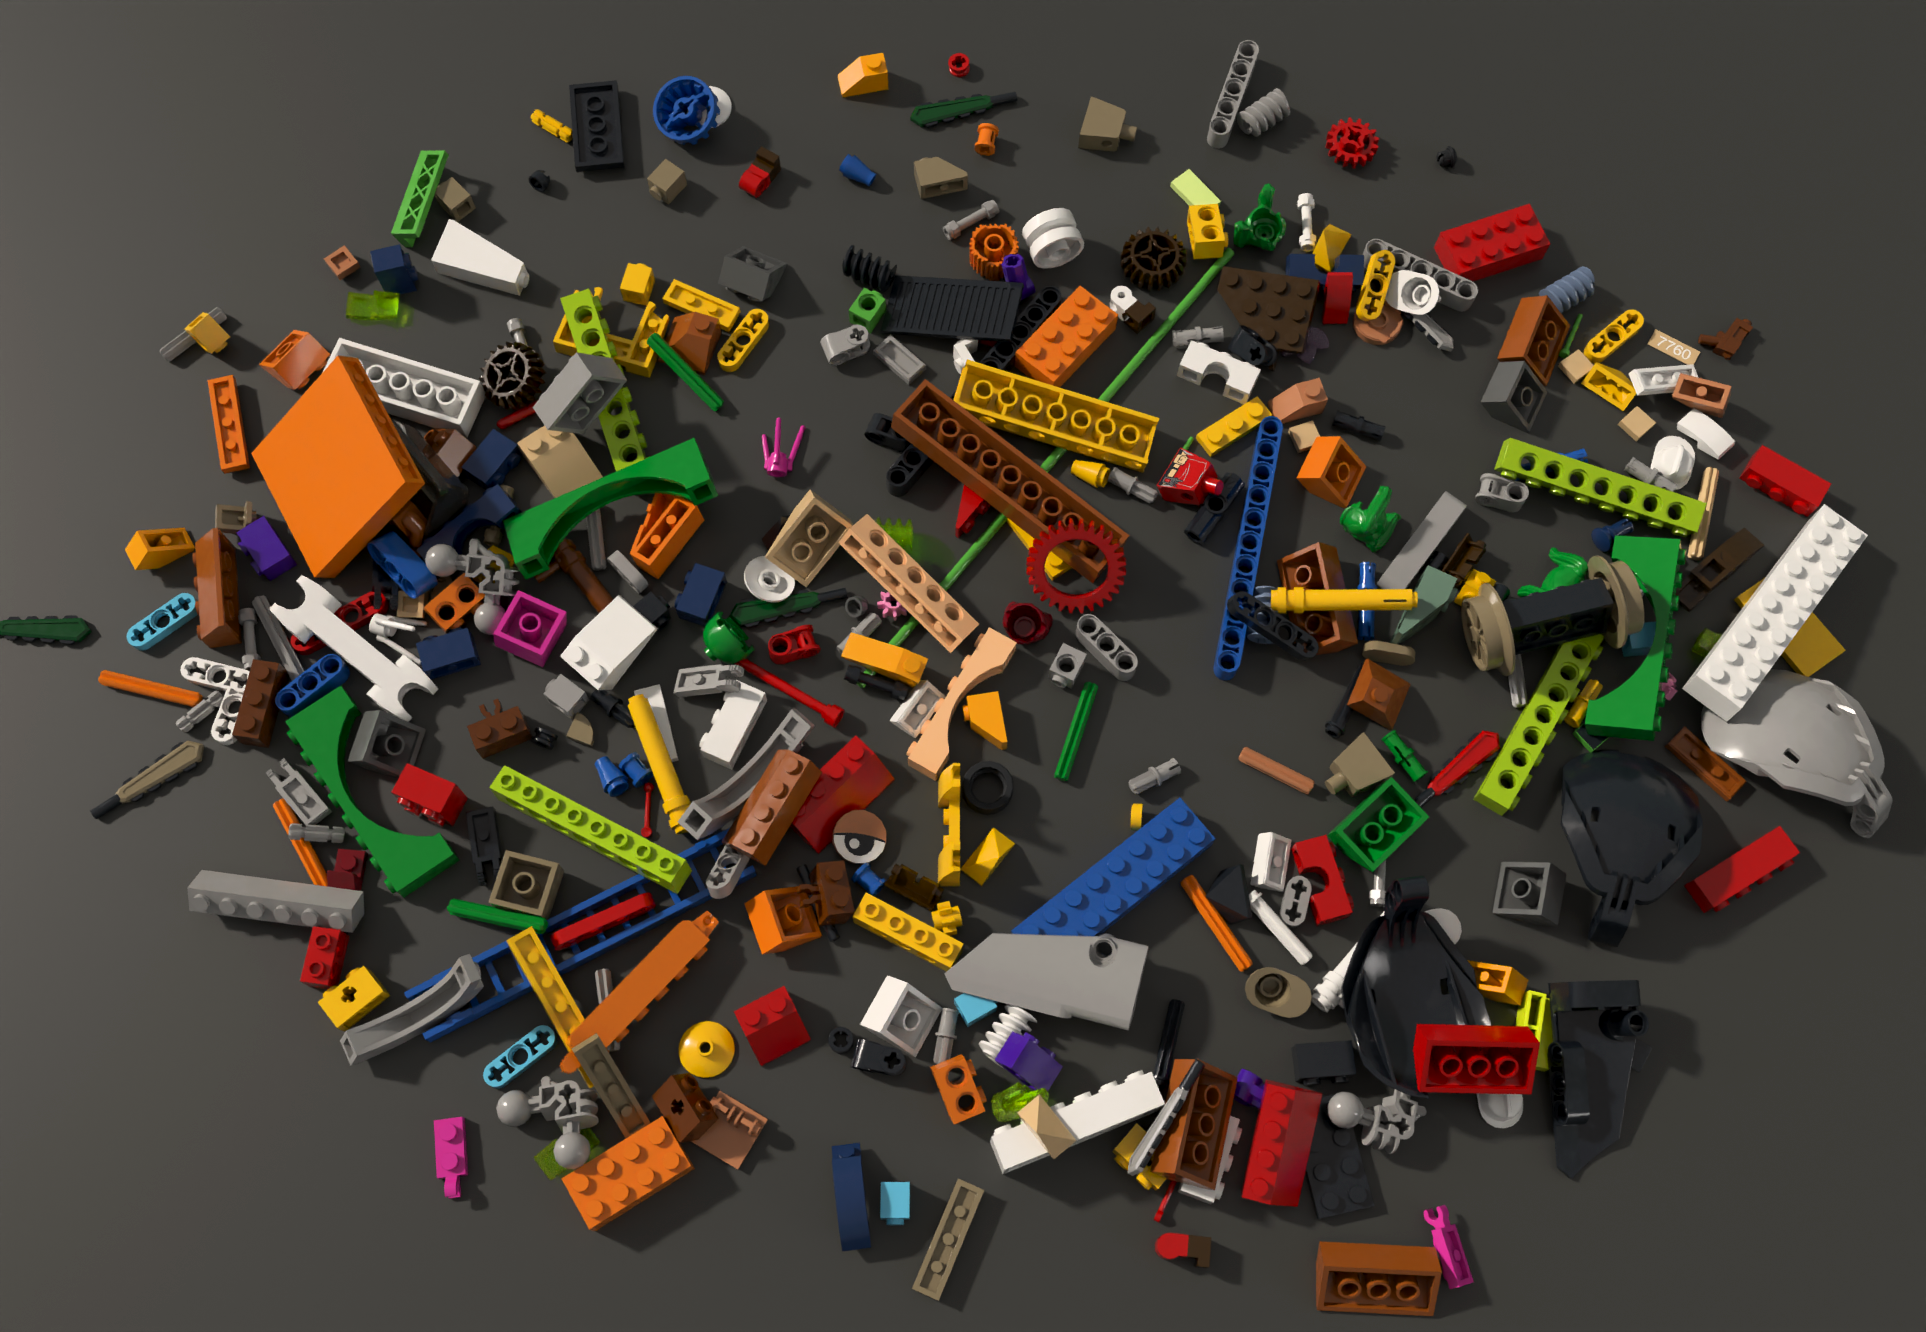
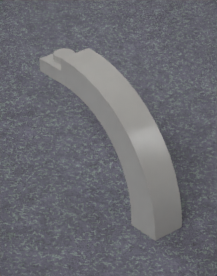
M791 709L756 755L721 787L707 796L693 801L678 823L697 840L723 827L739 814L778 750H791L798 754L804 746L802 744L815 725L797 709Z
M467 954L459 957L452 969L442 980L414 1000L375 1020L346 1030L340 1042L350 1066L384 1053L422 1034L472 1000L484 985L481 981L480 967L476 962H473L471 955Z

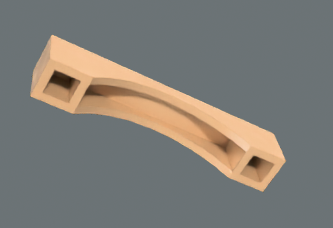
M990 627L985 634L981 633L974 644V647H976L972 656L968 654L962 662L961 668L963 670L959 677L954 676L947 688L949 693L946 698L941 697L934 708L936 714L931 721L927 719L922 726L920 733L923 735L918 743L914 741L910 745L906 753L909 756L908 766L934 781L937 780L949 760L948 731L957 706L977 684L991 676L1003 673L1016 652L1017 642Z

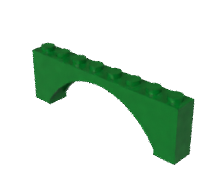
M695 438L504 520L503 523L515 565L524 578L529 579L549 570V563L555 551L568 533L588 515L611 502L633 495L661 493L683 497L692 501L694 506L719 496L703 453Z
M1615 535L1611 557L1612 562L1623 561L1632 570L1640 589L1646 595L1654 610L1656 630L1650 651L1638 670L1626 682L1609 694L1597 700L1588 701L1585 727L1587 735L1654 741L1655 732H1660L1662 726V716H1658L1659 707H1664L1665 691H1662L1663 683H1668L1669 667H1665L1666 659H1671L1673 645L1669 643L1670 635H1675L1676 619H1672L1673 611L1678 612L1679 596H1676V589L1682 587L1683 572H1679L1680 565H1685L1686 549H1682L1680 539Z
M339 686L286 720L285 722L290 728L287 734L295 745L300 744L304 751L300 754L309 766L313 764L317 772L314 773V776L321 786L327 785L331 793L328 794L331 802L336 808L341 806L345 812L342 818L350 829L355 828L359 835L355 838L364 851L369 849L373 857L370 858V861L378 872L383 870L387 876L384 883L392 894L397 892L405 898L460 859L440 833L434 836H414L394 832L369 820L357 807L347 784L345 754L356 717L362 713L348 692L342 686Z

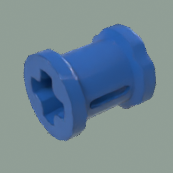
M637 752L629 754L619 764L621 771H625L630 776L636 788L643 786L653 777L652 769H648L643 764Z
M866 862L854 873L851 881L859 883L868 894L876 896L883 889L887 880L878 877L870 869L871 865Z

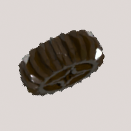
M1147 227L1145 233L1139 229L1136 236L1131 234L1129 240L1124 243L1123 251L1121 252V267L1125 269V277H1131V284L1139 282V289L1144 285L1148 286L1149 292L1152 290V287H1156L1160 291L1163 285L1169 289L1172 282L1177 283L1179 277H1182L1187 264L1186 249H1183V241H1177L1176 234L1169 236L1168 229L1162 233L1159 227L1155 231H1151ZM1147 248L1145 251H1141L1140 254H1136L1140 250ZM1168 264H1172L1168 268L1161 270V268L1167 267Z
M506 341L505 346L497 345V352L490 351V359H484L485 363H487L486 366L480 368L484 375L479 377L486 392L484 396L493 402L494 405L501 406L506 410L511 408L519 410L520 406L528 407V400L536 401L534 394L542 393L539 386L540 384H545V381L541 378L547 374L542 369L545 363L540 359L538 352L521 342L515 341L513 344ZM509 373L516 376V379L510 376Z

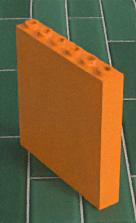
M338 355L251 453L314 578H335L425 484L358 358Z

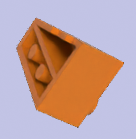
M655 493L652 503L648 504L647 516L644 524L640 525L630 555L638 568L659 579L704 522V518L697 505L694 506L687 499L670 494Z

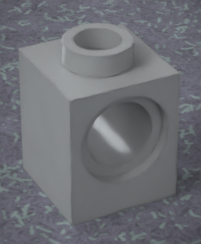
M1063 643L1049 669L1048 678L1058 687L1072 689L1085 664L1087 654ZM1068 664L1073 670L1071 672H1063L1060 666Z
M562 674L557 679H552L545 688L544 696L547 701L571 720L589 702L587 694Z

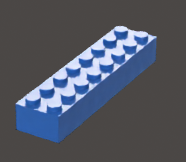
M1179 797L1011 930V934L1099 936L1209 849L1216 838Z

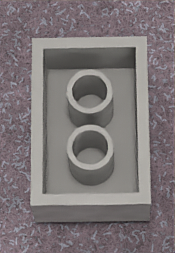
M576 352L569 359V362L560 374L554 378L548 389L541 394L533 409L547 430L584 434L626 383L627 379L612 358Z

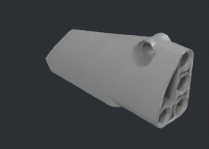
M992 933L944 974L951 989L954 991L1060 1018H1072L1073 1016L1129 1031L1149 946L1118 939L1110 933H1103L1099 936ZM1101 942L1109 943L1112 947V952L1109 954L1102 953L1098 948V944Z

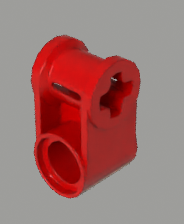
M802 625L793 630L772 636L768 643L771 661L775 664L783 665L818 654L821 649L813 637V626ZM777 646H785L787 648L783 653L774 651Z

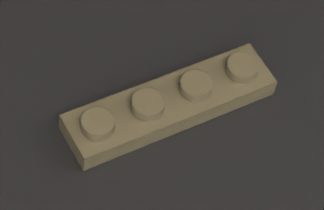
M597 1033L572 1048V1051L625 1138L650 1124L649 1119Z
M961 1179L957 1180L914 1282L913 1290L939 1301L984 1193L983 1189Z

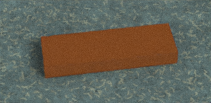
M1685 726L1665 746L1726 802L1747 782Z

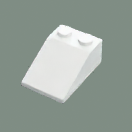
M618 595L573 638L560 657L597 690H612L658 628L624 598Z

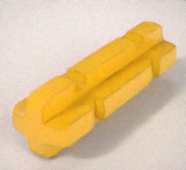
M536 109L531 114L534 124L542 125L543 129L556 137L560 136V139L567 143L573 139L571 128L563 127L561 122L549 115L545 116V113L541 110Z

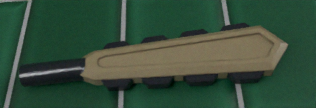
M192 741L178 743L171 749L168 755L163 754L155 759L151 767L145 766L138 771V776L125 780L116 794L90 810L91 814L95 819H98L122 803L139 801L144 798L146 792H154L161 788L162 783H170L179 778L181 772L193 770L202 761L204 745Z

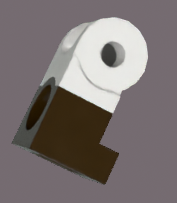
M1117 286L1111 291L1110 309L1116 312L1118 317L1136 334L1155 319L1156 308L1150 302L1144 306L1132 296L1131 290L1126 286Z

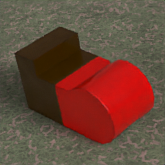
M761 146L756 152L755 160L741 176L739 188L758 198L780 172L779 156Z
M1165 1233L1156 1240L1155 1251L1160 1258L1165 1260H1171L1176 1257L1195 1259V1267L1209 1268L1211 1237Z

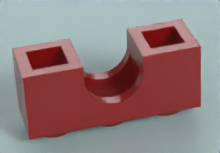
M1327 835L1295 843L1291 851L1299 875L1308 872L1316 873L1322 877L1325 884L1324 891L1312 895L1309 900L1316 926L1348 918L1353 913L1354 903L1350 893L1345 891L1343 885L1345 883V876L1342 868L1337 867L1334 859L1336 857V849L1333 842H1329Z

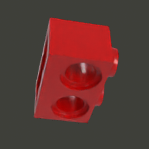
M313 926L300 982L309 987L321 989L338 986L350 936L338 929Z

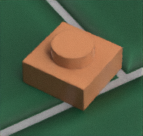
M345 245L324 258L326 264L339 280L360 268L358 261Z

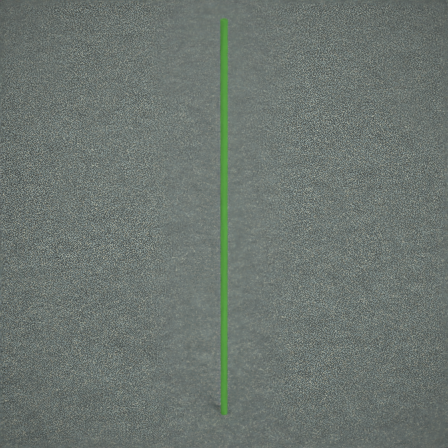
M1227 248L1223 252V257L1216 260L1098 398L1099 400L1110 401L1222 270L1223 266L1234 256L1235 253L1231 248ZM1056 447L1040 467L1049 472L1067 449ZM1001 512L940 582L939 585L945 591L951 587L1007 521L1008 518ZM911 616L888 644L899 647L919 622ZM870 669L864 671V673L875 676L877 673ZM860 682L856 683L861 688L866 686V684Z

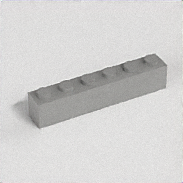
M201 870L187 888L189 910L194 912L306 927L315 926L338 929L353 933L364 916V893L357 890Z

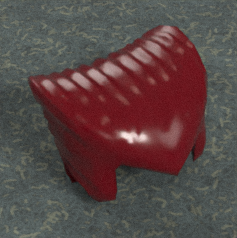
M1012 601L1005 609L1002 624L1008 636L1017 644H1029L1038 642L1048 635L1053 625V617L1051 614L1041 611L1032 603Z

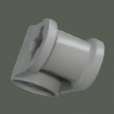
M858 324L838 332L829 333L820 341L826 358L832 366L841 365L848 360L863 356L870 350L868 330L866 327Z
M1485 473L1480 477L1481 487L1479 493L1475 496V501L1483 506L1514 513L1522 508L1529 495V490L1522 482L1506 479L1496 474ZM1510 494L1516 495L1519 500L1513 499Z

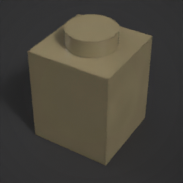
M667 159L647 178L650 194L656 200H663L668 205L687 186L685 172Z
M453 177L438 185L435 192L436 200L456 222H459L476 209L471 195Z

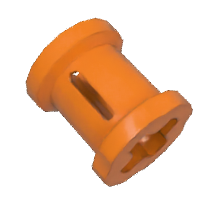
M982 123L978 126L979 137L974 147L978 154L990 156L995 153L994 142L995 137L999 134V129L993 124Z

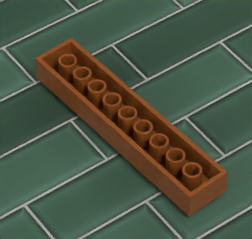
M926 379L893 414L891 428L1034 539L1041 540V531L1049 534V525H1053L1058 530V521L1060 520L1067 527L1070 518L1073 519L1075 525H1078L1080 519L1083 518L1086 527L1093 520L1095 530L1100 525H1104V534L1112 531V540L1118 538L1120 541L1119 547H1124L1130 535ZM1068 540L1051 550L1052 553L1091 583H1094L1108 567L1103 552L1096 545L1088 541Z

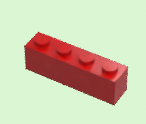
M1778 826L1684 886L1703 913L1712 908L1715 912H1718L1730 904L1727 899L1735 895L1737 899L1751 891L1750 884L1756 881L1758 885H1761L1773 877L1770 872L1778 868L1781 872L1795 862L1792 858L1800 852L1782 827Z

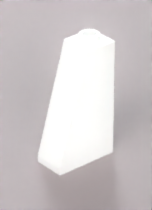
M451 219L448 220L431 259L436 272L520 296L523 287L526 288L529 282V273L524 262Z

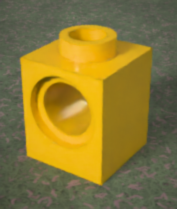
M628 263L620 286L623 301L648 305L655 283L652 268L641 263Z
M204 312L184 328L206 352L211 354L214 351L218 353L228 344L226 340L230 338L224 329L209 314Z

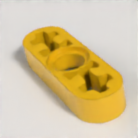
M1388 250L1374 253L1370 258L1356 306V314L1362 321H1371L1381 314L1395 266V257ZM1382 257H1384L1383 262L1386 263V266L1381 267V262L1378 261ZM1372 279L1378 280L1381 284V289L1378 293L1372 291L1370 287ZM1370 304V309L1373 310V312L1367 314L1368 310L1364 307Z
M753 309L749 311L720 349L717 357L722 370L726 372L736 371L768 330L769 320L764 310ZM759 319H762V324L756 323V325L754 326L753 320L758 321ZM745 335L750 338V342L746 345H740L736 342L737 339ZM733 355L734 361L729 360L726 363L725 357L730 358Z
M1627 310L1588 342L1584 349V355L1594 364L1604 361L1640 330L1644 323L1642 314L1636 310ZM1633 320L1635 323L1630 324L1625 330L1624 325L1626 322ZM1608 332L1617 333L1620 337V340H1610L1608 337ZM1601 344L1604 345L1601 352L1594 353L1592 351L1593 349H1597Z

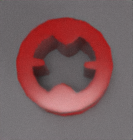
M956 53L949 58V71L953 76L964 77L969 73V59L965 54ZM956 63H961L962 67L957 68Z

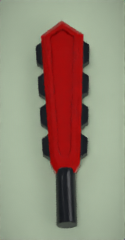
M1489 731L1476 732L1468 740L1467 746H1461L1455 752L1454 759L1449 758L1442 765V771L1437 770L1431 775V782L1428 784L1427 789L1415 798L1414 801L1422 808L1433 797L1451 792L1454 789L1455 783L1461 784L1468 778L1469 772L1475 773L1482 767V762L1491 761L1497 756V751L1500 749L1499 734Z

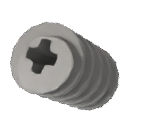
M1276 88L1273 92H1269L1266 96L1260 98L1259 101L1245 108L1244 111L1237 114L1239 128L1245 134L1249 135L1251 133L1253 136L1258 137L1261 135V131L1265 132L1268 130V126L1273 127L1276 122L1282 121L1283 117H1288L1290 115V108L1286 96L1280 89Z

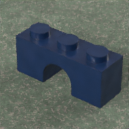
M1289 254L1286 257V275L1319 280L1321 283L1319 292H1324L1327 274L1317 270L1315 254ZM1339 255L1335 258L1333 272H1353L1352 292H1356V289L1363 285L1364 255Z

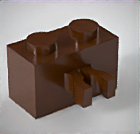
M495 699L493 702L496 708L494 710L495 715L493 716L490 712H487L484 704L479 706L481 713L486 719L468 725L467 728L476 751L483 759L531 739L532 734L526 718L518 706L503 711L499 699Z
M844 860L817 863L809 874L811 885L800 884L797 887V893L804 892L812 895L810 899H802L800 908H807L815 903L819 926L846 923L855 913Z

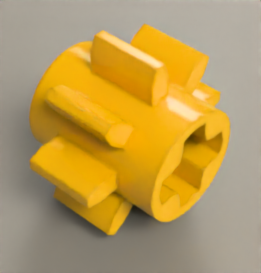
M950 901L938 903L937 911L931 912L934 928L943 931L948 936L957 934L956 927L963 926L959 907H951Z

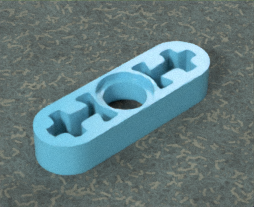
M188 593L177 595L132 626L127 632V641L140 651L151 648L197 616L195 608L197 600ZM185 602H187L188 606L190 607L186 611L183 609L184 607L182 605ZM174 610L179 617L176 618V616L172 614L171 611ZM169 616V624L166 627L159 628L157 626L159 618ZM151 626L156 633L153 634L148 627ZM140 633L144 634V640L141 642L138 637Z
M546 1025L537 1026L485 1067L483 1072L485 1082L493 1088L505 1087L554 1049L557 1044V1034ZM540 1033L545 1035L550 1033V1036L547 1038L549 1043L547 1045L540 1043L534 1047L538 1051L534 1055L533 1050L526 1043L530 1041L532 1045H535L540 1040L538 1036ZM519 1049H525L528 1052L527 1061L521 1065L515 1064L513 1061L514 1053ZM507 1059L508 1064L511 1067H513L515 1071L511 1073V1070L507 1068L501 1074L503 1078L501 1081H498L496 1079L491 1080V1078L494 1076V1073L492 1071L495 1068L499 1071L504 1069L507 1065L504 1064L503 1061Z

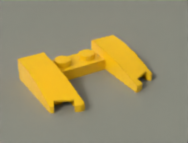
M595 287L594 296L598 295L601 300L603 289ZM651 301L648 302L633 340L606 334L608 341H613L618 354L614 356L615 363L625 366L626 372L648 378L652 374L658 354L647 344V340L654 333H658L664 339L669 323V316L667 314L662 320L654 313L656 304ZM564 315L553 344L556 352L573 356L577 349L566 315ZM592 316L585 317L582 323L590 322ZM593 339L589 346L597 345L600 339Z
M953 763L941 773L938 781V807H949V809H944L943 825H949V835H943V849L938 857V883L941 884L940 886H960V763Z

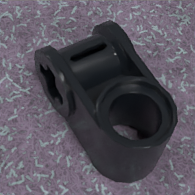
M1244 325L1239 326L1228 346L1231 352L1242 357L1252 365L1271 366L1278 357V351L1274 345L1259 336L1256 331Z
M857 1039L851 1068L889 1076H898L905 1071L907 1060L899 1049L868 1040ZM893 1055H896L900 1065H894V1068L890 1069V1065L886 1061L887 1059L891 1060Z

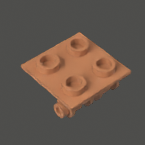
M719 1091L717 1096L713 1097L710 1101L719 1119L698 1140L691 1142L738 1170L768 1119Z

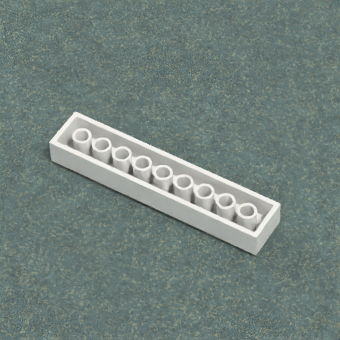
M1824 504L1807 521L1682 689L1726 722L1743 708L1868 535Z

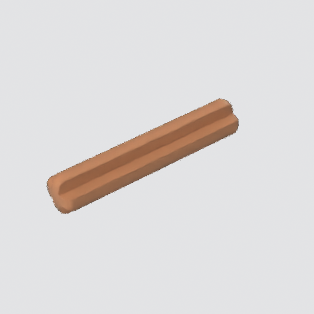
M1244 747L1239 755V761L1305 794H1309L1314 786V780L1248 747Z

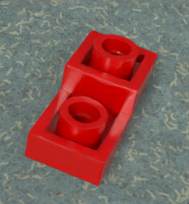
M1353 272L1327 273L1324 289L1325 301L1321 317L1323 324H1347L1352 296Z

